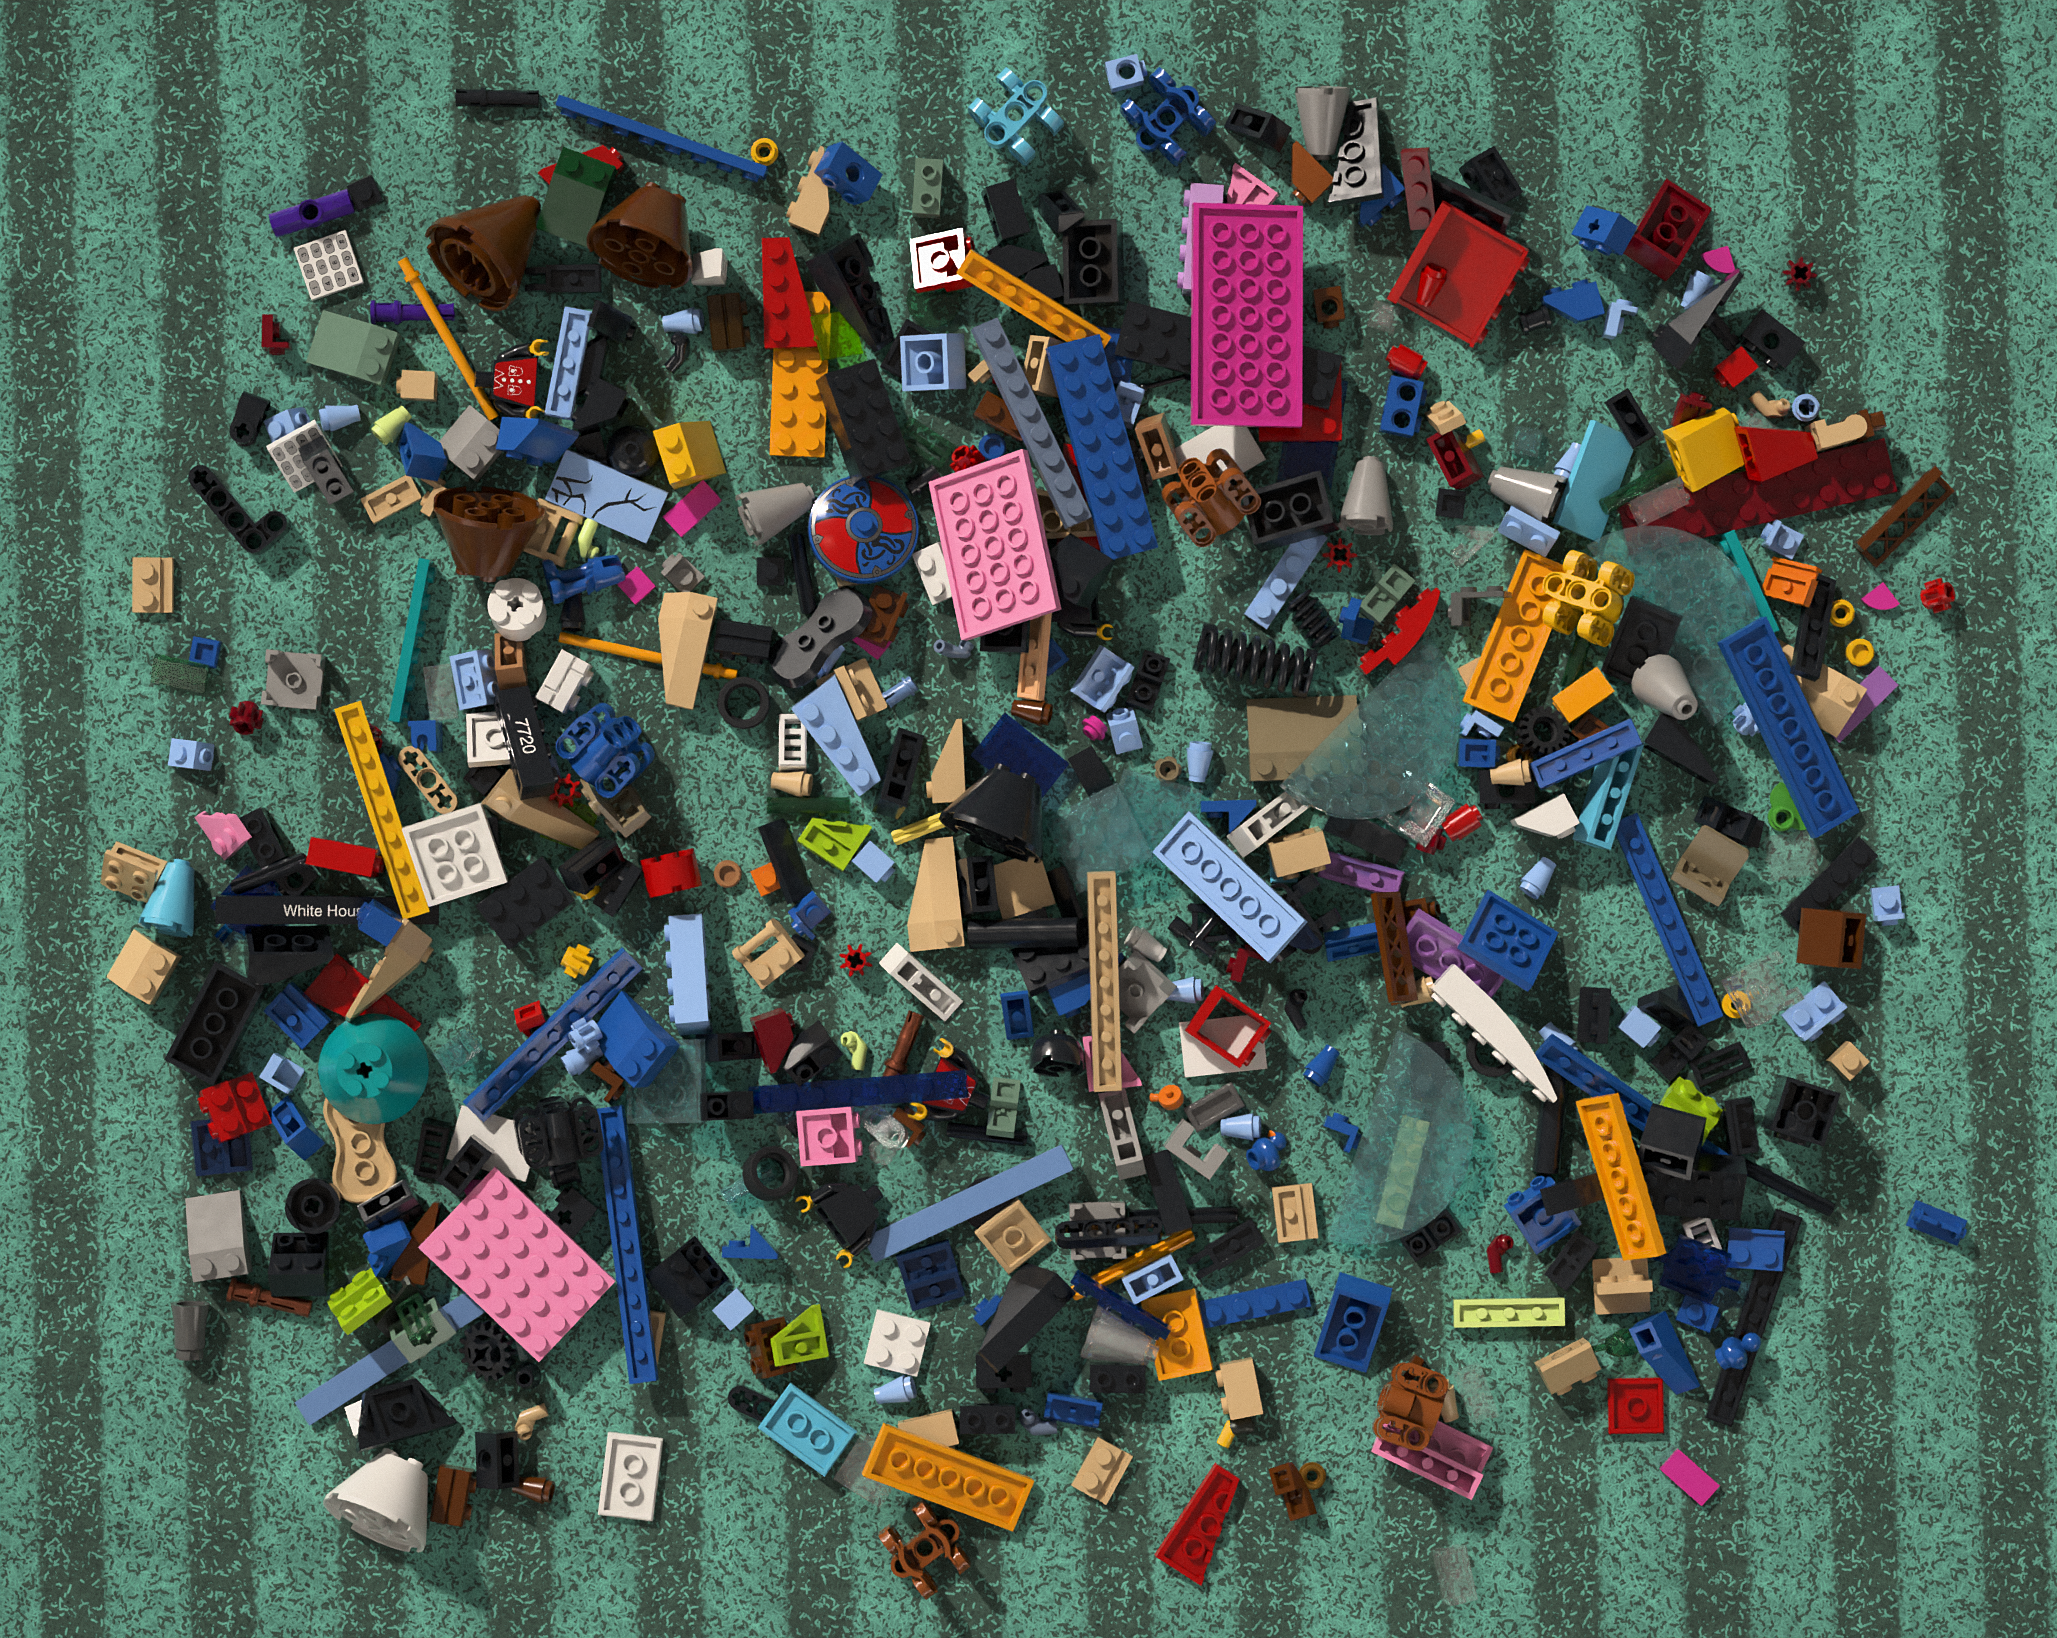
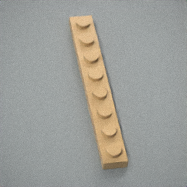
M1115 871L1087 872L1094 1092L1122 1091Z

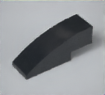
M1596 1170L1540 1189L1547 1216L1605 1199Z

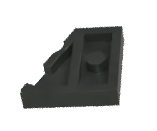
M408 1276L401 1280L403 1287L397 1295L390 1294L392 1303L372 1317L375 1325L387 1338L390 1337L388 1327L430 1300Z

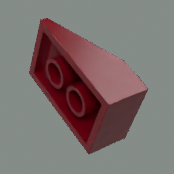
M1666 178L1636 224L1638 227L1623 254L1664 281H1667L1680 266L1712 208Z

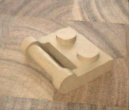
M538 498L539 508L545 509L544 518L523 551L543 560L550 559L555 565L564 568L567 562L565 557L578 526L583 524L585 517ZM564 517L569 522L554 555L547 551L560 520Z
M774 918L765 924L766 927L743 946L738 945L732 950L734 958L739 963H742L761 989L767 987L805 957L783 926ZM775 936L779 942L754 960L750 953L770 937Z

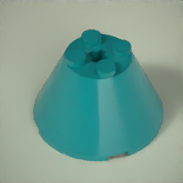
M364 1014L359 1015L351 1022L345 1021L329 1035L320 1053L318 1075L325 1097L339 1113L356 1122L382 1124L402 1117L417 1104L428 1082L429 1060L422 1040L410 1026L389 1015ZM366 1066H372L373 1071L369 1072V1075L366 1072Z

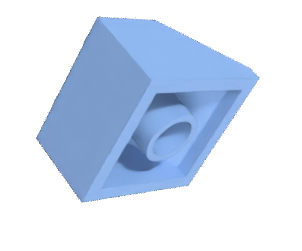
M964 333L900 336L902 391L966 389Z

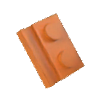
M1773 556L1772 568H1768L1761 588L1764 596L1809 607L1818 581H1816L1819 573H1822V569Z

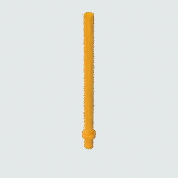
M408 257L398 261L406 276L404 280L412 286L488 420L496 418L499 415L491 401H489L484 389L474 387L475 374L419 278L421 274L418 270L415 271Z
M560 632L558 642L662 664V655L658 652ZM704 663L702 673L712 675L714 679L718 680L720 677L732 680L737 678L738 670L723 667L722 663H716V665Z

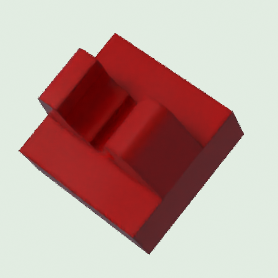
M539 1000L514 1010L516 1025L519 1031L523 1032L527 1037L532 1035L530 1028L540 1027L546 1022L544 1010Z

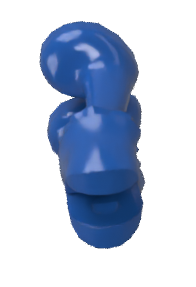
M618 555L594 557V559L588 558L587 563L568 570L557 569L555 563L550 559L542 560L548 591L554 605L587 590L588 595L593 591L597 593L608 586L621 583L626 577Z

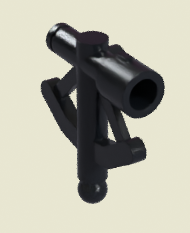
M1188 904L1187 909L1189 912H1192L1191 926L1177 916L1167 928L1176 938L1183 937L1187 940V945L1194 951L1198 949L1210 959L1217 950L1208 943L1229 941L1230 944L1234 945L1237 942L1234 929L1207 904ZM1198 913H1205L1209 917L1198 930ZM1218 923L1225 929L1226 935L1207 937Z

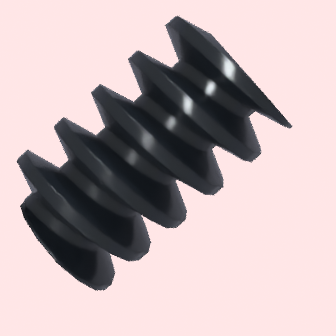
M1312 588L1289 602L1290 605L1286 609V613L1296 612L1292 622L1302 621L1298 631L1308 630L1304 640H1314L1310 649L1316 650L1340 636L1341 633L1332 634L1337 626L1336 624L1326 625L1331 617L1330 615L1320 616L1325 608L1324 606L1314 607L1319 599L1318 597L1308 598L1312 592Z

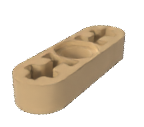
M413 746L403 748L398 756L399 764L434 809L441 814L455 811L459 803L457 795L419 748L416 749ZM407 752L411 754L417 753V763L422 766L425 762L428 767L421 769L414 776L412 772L417 769L411 763L406 765L407 756L405 754ZM426 772H431L436 776V784L432 788H425L421 783V777ZM441 784L445 789L440 790V792L445 797H452L449 809L445 806L440 808L441 799L437 794L433 798L429 795V793L436 791Z

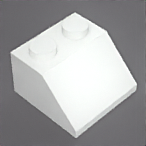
M1565 794L1557 795L1510 820L1512 826L1548 837L1557 836L1558 839H1562L1575 832L1574 826L1580 823Z

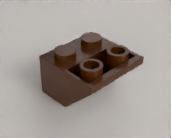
M1801 908L1796 963L1861 969L1866 914L1844 910Z

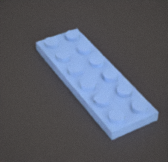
M1190 811L1186 813L1152 852L1269 963L1280 954L1308 922Z

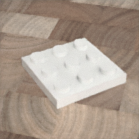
M482 802L402 828L428 907L508 882Z

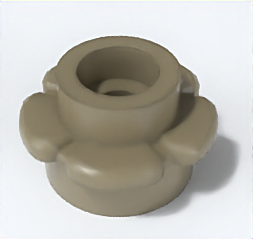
M1167 756L1165 759L1161 758L1155 764V776L1161 782L1173 783L1177 780V776L1181 774V765L1177 763L1174 757ZM1169 767L1170 772L1167 773L1165 771V768Z

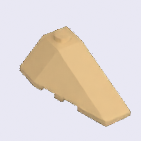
M693 592L664 593L658 622L666 705L693 710L717 614L718 598Z
M508 769L482 801L486 809L502 820L580 850L592 842L599 834L597 829L564 806L558 808V802L555 800L549 801L548 795L520 800L511 769Z
M404 918L402 920V925L385 948V957L376 963L369 977L370 981L368 984H364L345 1016L346 1021L351 1022L415 970L421 961L426 963L434 951L430 947L432 939L408 919Z

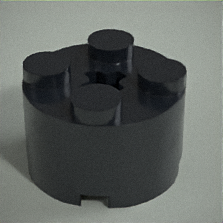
M311 1177L298 1182L290 1189L286 1198L285 1214L294 1228L305 1233L318 1234L331 1229L339 1222L344 1213L345 1201L331 1180L323 1177ZM311 1199L320 1202L319 1212L316 1209H310Z

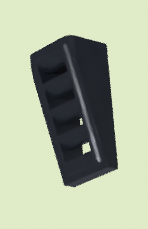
M424 1118L413 1175L438 1179L443 1170L452 1123ZM428 1130L440 1132L443 1135L428 1133ZM426 1140L441 1142V1147L425 1144ZM423 1152L437 1153L439 1158L423 1155ZM421 1162L437 1164V1169L423 1167Z

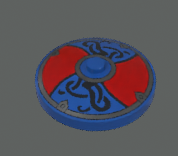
M850 476L834 482L815 501L808 523L810 546L819 563L834 576L857 584L880 582L898 573L913 555L919 530L917 514L910 499L895 484L880 477L871 478L853 485Z

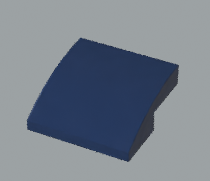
M210 1119L190 1121L195 1176L253 1170L249 1133L219 1144L217 1138L212 1139L207 1124L211 1123Z
M949 1239L896 1254L912 1312L965 1296Z

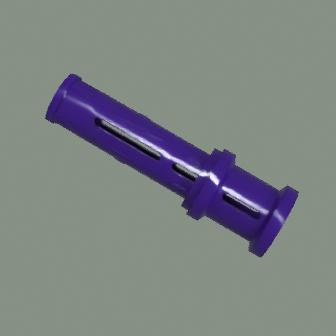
M371 300V324L394 322L395 325H399L403 321H431L422 304H402V301L394 300L393 303H377L376 300ZM454 303L435 304L443 320L455 321Z

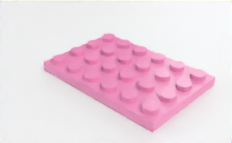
M1021 449L928 482L961 640L968 641L1061 610L1028 450Z
M496 1166L418 1247L538 1362L545 1357L616 1282L605 1269Z

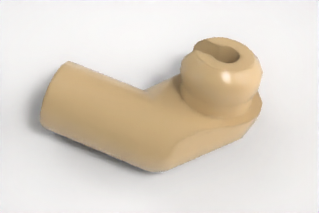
M1759 390L1749 398L1757 410L1767 418H1781L1787 415L1791 407L1790 402L1785 398L1768 401Z
M544 1403L524 1410L519 1414L515 1431H518V1438L520 1440H528L532 1436L536 1420L549 1416Z

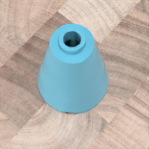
M174 859L173 863H167L139 918V926L150 930L152 925L155 926V929L159 930L158 933L187 938L188 935L190 937L193 936L195 869L190 867V862Z

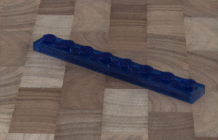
M967 1070L805 1082L800 1087L796 1083L749 1087V1091H753L754 1114L969 1097Z

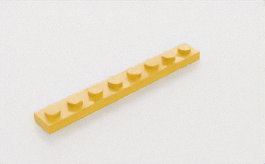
M358 701L336 708L334 710L402 918L408 919L430 912L402 832L403 827L362 702Z

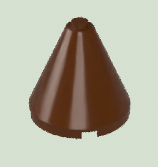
M522 195L439 218L425 233V237L428 238L430 236L431 243L426 247L430 258L446 281L462 296L466 298L471 293L482 300L478 306L491 311L505 310L514 302L518 295L537 232L536 227L542 211L541 204L533 196Z

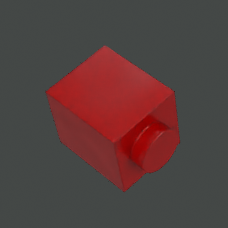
M1741 346L1712 369L1716 373L1713 378L1721 388L1727 387L1730 391L1759 368V366Z

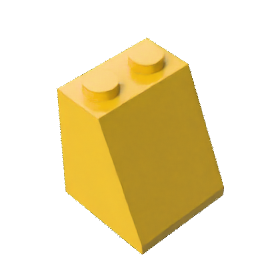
M1723 407L1662 431L1679 482L1691 492L1703 488L1744 465L1734 430L1735 427L1739 426L1735 413H1731Z
M710 421L681 422L653 431L669 484L674 490L727 473Z

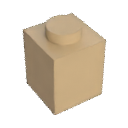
M402 370V377H397L396 391L401 393L400 398L403 400L437 402L438 374L432 371Z
M1845 1041L1826 1059L1838 1074L1848 1081H1851L1870 1062L1848 1041Z

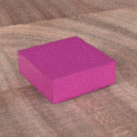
M638 566L626 575L624 581L617 584L635 605L656 588Z

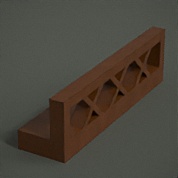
M1936 466L1930 468L1853 544L1875 568L1954 492L1951 486L1941 477L1943 473ZM1935 481L1946 491L1939 499H1927V489ZM1914 502H1923V514L1919 518H1908V507ZM1927 502H1935V503L1927 510ZM1904 512V518H1898ZM1893 522H1904L1903 534L1899 538L1888 537V527ZM1908 522H1914V523L1908 528ZM1874 541H1884V553L1876 560L1866 549ZM1888 541H1895V542L1888 548Z
M1400 892L1371 894L1388 1002L1391 1003V1006L1417 1001L1418 996Z

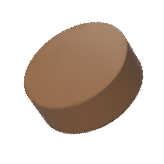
M721 861L714 869L715 881L722 887H733L741 880V868L734 861Z

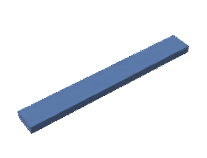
M1063 1144L876 1231L868 1249L876 1263L1074 1170V1167Z
M463 1293L442 1307L452 1319L456 1331L485 1313L467 1293ZM390 1340L296 1401L295 1404L310 1426L409 1361L393 1341Z

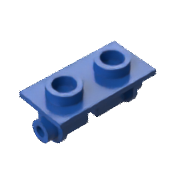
M1915 1200L1906 1226L1958 1246L1960 1238L1963 1239L1966 1235L1967 1229L1965 1226L1968 1220Z

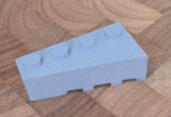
M834 674L792 706L791 710L857 795L861 796L881 780V775L836 674Z
M702 913L668 916L669 925H664L665 941H670L671 951L666 952L667 968H672V978L667 979L668 994L673 995L674 1005H669L670 1022H675L679 1035L713 1033L712 1023L708 1017L711 1004L709 990L706 987L709 979L707 963H705L707 954Z

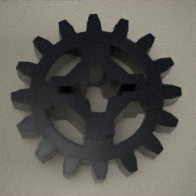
M490 1320L484 1323L478 1322L464 1331L466 1336L459 1340L464 1344L459 1349V1352L465 1354L461 1362H468V1372L476 1371V1379L484 1376L485 1382L492 1379L496 1381L511 1371L510 1366L516 1363L511 1356L516 1354L517 1350L512 1349L510 1345L515 1341L514 1339H507L508 1333L506 1331L501 1332L498 1323L492 1326Z

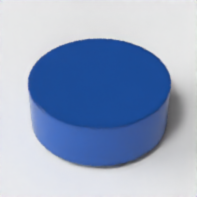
M990 433L980 440L979 451L986 458L985 460L990 461L1004 456L1006 443L1000 435Z

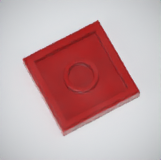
M1661 1377L1607 1378L1608 1434L1664 1433L1663 1379Z

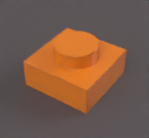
M771 862L750 871L761 897L781 888Z

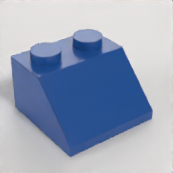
M502 417L496 450L506 452L507 458L522 460L524 458L527 459L526 464L542 467L543 463H555L578 438L579 432L541 419Z

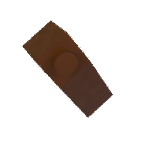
M433 1202L410 1233L412 1239L389 1271L392 1273L391 1280L401 1281L404 1277L408 1276L415 1284H427L431 1259L418 1247L437 1228L442 1202Z

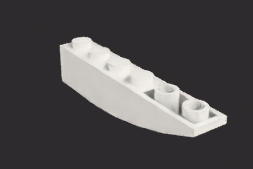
M1451 964L1429 988L1434 993L1431 997L1441 1007L1447 1005L1454 1011L1451 1016L1461 1026L1464 1027L1465 1024H1468L1474 1030L1471 1035L1484 1046L1488 1043L1494 1049L1492 1055L1503 1065L1508 1062L1514 1068L1512 1073L1522 1083L1528 1081L1535 1088L1532 1092L1542 1102L1549 1100L1554 1103L1557 1100V1096L1530 1045L1515 1024L1478 985L1455 964Z

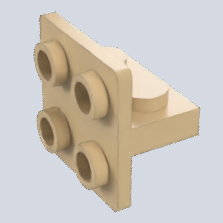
M865 658L848 666H841L835 669V672L816 680L817 686H820L836 674L857 722L887 708V703Z
M116 841L112 850H106L104 854L100 883L112 891H119L137 901L147 903L167 865V861Z
M1622 1257L1592 1260L1594 1307L1597 1315L1650 1311V1292H1653L1652 1280L1648 1276L1647 1258L1623 1261Z

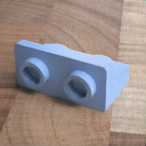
M475 650L449 656L459 710L494 704L495 693L500 691L492 650Z
M1822 981L1783 1012L1781 1017L1800 1041L1808 1039L1812 1042L1823 1033L1821 1028L1830 1022L1833 1025L1845 1016L1843 1011L1847 1006L1839 1000L1828 984Z

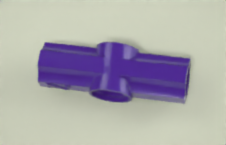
M348 189L318 199L305 200L299 205L268 215L274 234L278 238L309 227H318L325 222L353 214L355 209ZM311 207H317L318 216L313 220H307L306 211Z

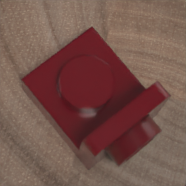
M262 314L261 347L264 350H269V355L281 356L285 355V351H292V344L290 342H276V338H281V322H276V317L273 314Z

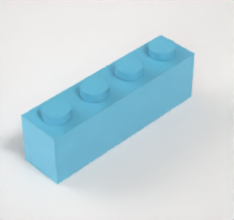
M1644 745L1595 766L1578 819L1580 823L1576 825L1573 840L1595 848L1611 850Z

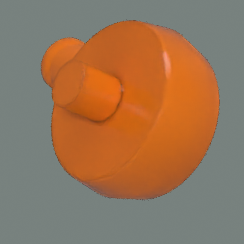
M1167 1085L1160 1090L1159 1094L1151 1093L1150 1102H1159L1166 1110H1176L1183 1104L1184 1094L1178 1086Z

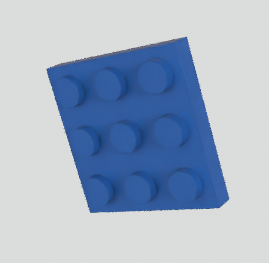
M1487 890L1457 949L1528 992L1533 986L1559 932L1492 891Z

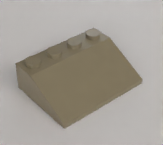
M1356 695L1306 697V699L1301 697L1246 699L1250 782L1362 777Z

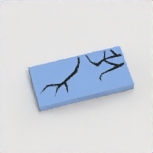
M567 449L545 500L647 543L668 492Z

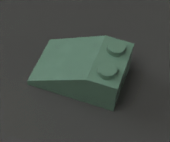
M323 310L306 363L385 388L402 336L398 332Z

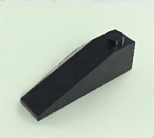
M859 232L821 251L805 262L818 288L874 352L879 351L894 340L886 308L878 304L876 297L877 291H880L879 282H872L869 267L874 266L872 256Z
M1741 268L1736 269L1670 317L1664 325L1659 323L1651 334V337L1654 338L1652 347L1679 370L1701 340L1699 339L1702 334L1700 331L1702 328L1706 329L1711 325L1718 312L1716 309L1719 305L1722 307L1744 276V270Z
M1026 1262L1007 1282L1004 1295L997 1305L996 1314L977 1352L996 1373L1076 1294L1056 1272Z

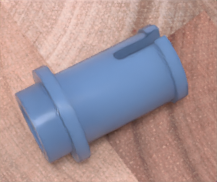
M910 676L907 678L902 677L901 682L882 693L884 699L886 698V702L891 708L909 695L914 696L915 691L919 690Z

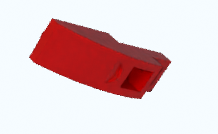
M1437 587L1433 591L1429 588L1425 589L1416 597L1418 603L1410 609L1406 605L1394 615L1398 620L1393 625L1400 633L1396 635L1392 631L1380 641L1383 644L1381 649L1376 653L1371 649L1359 659L1363 664L1358 669L1364 676L1385 659H1387L1392 667L1395 666L1413 648L1427 628L1437 606L1440 590Z

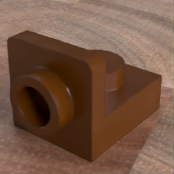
M1435 896L1402 901L1406 926L1418 908L1440 921L1441 907L1439 902L1436 901Z

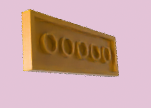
M805 292L820 348L773 349L770 456L825 458L827 412L816 384V380L828 373L831 301L823 292Z
M1523 550L1507 589V592H1512V598L1503 599L1463 697V703L1511 723L1515 721L1552 628L1543 623L1542 617L1546 605L1551 601L1555 602V599L1543 590V580L1551 572L1565 573L1563 564L1529 550ZM1563 583L1558 586L1557 591L1561 589Z
M1619 1093L1576 1101L1623 1261L1658 1257L1666 1254L1664 1240L1659 1230L1655 1210L1650 1200L1648 1187L1644 1180L1639 1157L1635 1150L1631 1130L1626 1120Z
M886 1423L882 1424L862 1472V1475L866 1478L1010 1531H1014L1034 1484V1480L1028 1476Z

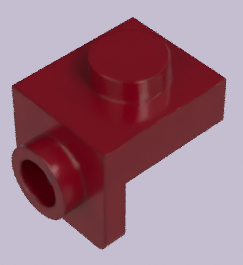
M1691 391L1690 395L1681 393L1671 425L1675 427L1705 415L1706 409L1711 410L1712 404L1705 400L1706 395Z
M1245 944L1244 949L1238 948L1235 958L1230 957L1226 973L1230 974V980L1241 983L1248 956L1263 961L1265 959L1252 946Z

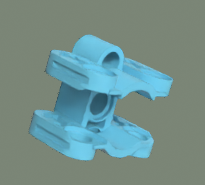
M1005 67L996 77V82L1002 85L1012 97L997 113L977 97L969 105L968 113L985 129L984 137L988 146L999 149L1007 145L1008 151L1026 167L1035 158V150L1018 134L1034 117H1036V122L1040 121L1049 129L1053 136L1064 127V121L1052 108L1047 105L1043 107L1047 100V89L1042 82L1032 80L1024 85L1010 69ZM1039 89L1043 94L1041 99L1035 101L1033 97L1027 94L1029 90ZM1020 109L1024 116L1019 121H1013L1008 117L1010 110ZM991 130L999 141H993L989 137Z

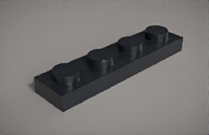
M1821 574L1817 576L1816 581H1818L1810 606L1801 607L1790 670L1791 674L1814 682L1820 678L1837 581Z
M1857 836L1780 915L1799 933L1801 908L1825 909L1878 855Z

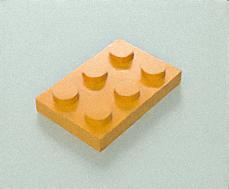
M1196 1288L1157 1295L1141 1301L1159 1381L1214 1369Z

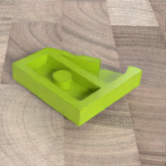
M812 818L798 838L797 843L843 872L872 827L866 824L857 825L842 821L833 822L826 819Z
M820 1304L811 1305L770 1339L775 1366L829 1357Z

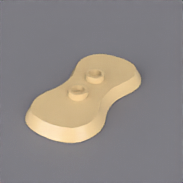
M325 1098L323 1114L336 1144V1158L332 1172L333 1184L338 1188L344 1200L362 1204L396 1184V1166L384 1141L385 1123L365 1124L353 1121L339 1113Z

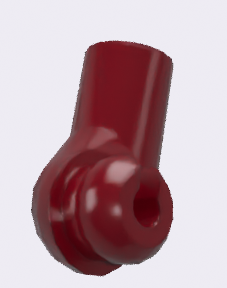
M1506 1234L1498 1235L1487 1247L1486 1252L1490 1273L1503 1272L1501 1257L1514 1245L1511 1236Z

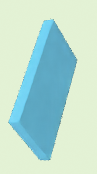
M1590 420L1552 522L1553 524L1590 541L1600 542L1634 450L1623 433L1598 421Z

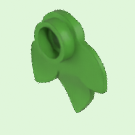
M1783 782L1778 783L1770 794L1772 808L1769 810L1767 817L1769 825L1777 831H1786L1791 827L1797 830H1805L1806 827L1786 785ZM1780 812L1785 814L1783 822L1777 821V814Z

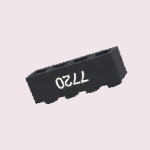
M528 686L496 691L494 708L520 800L552 795L554 785L558 783V774L556 768L550 765L551 749L549 743H544L542 735L545 733L542 719H537L536 711H538V705L535 695L530 694Z

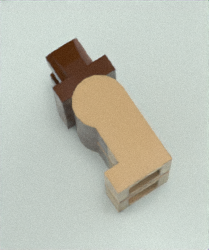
M1864 409L1833 425L1827 426L1825 419H1822L1804 428L1805 432H1811L1815 441L1816 452L1848 444L1854 440H1857V443L1873 437L1875 435L1874 432L1887 427L1883 411L1869 414L1868 410Z

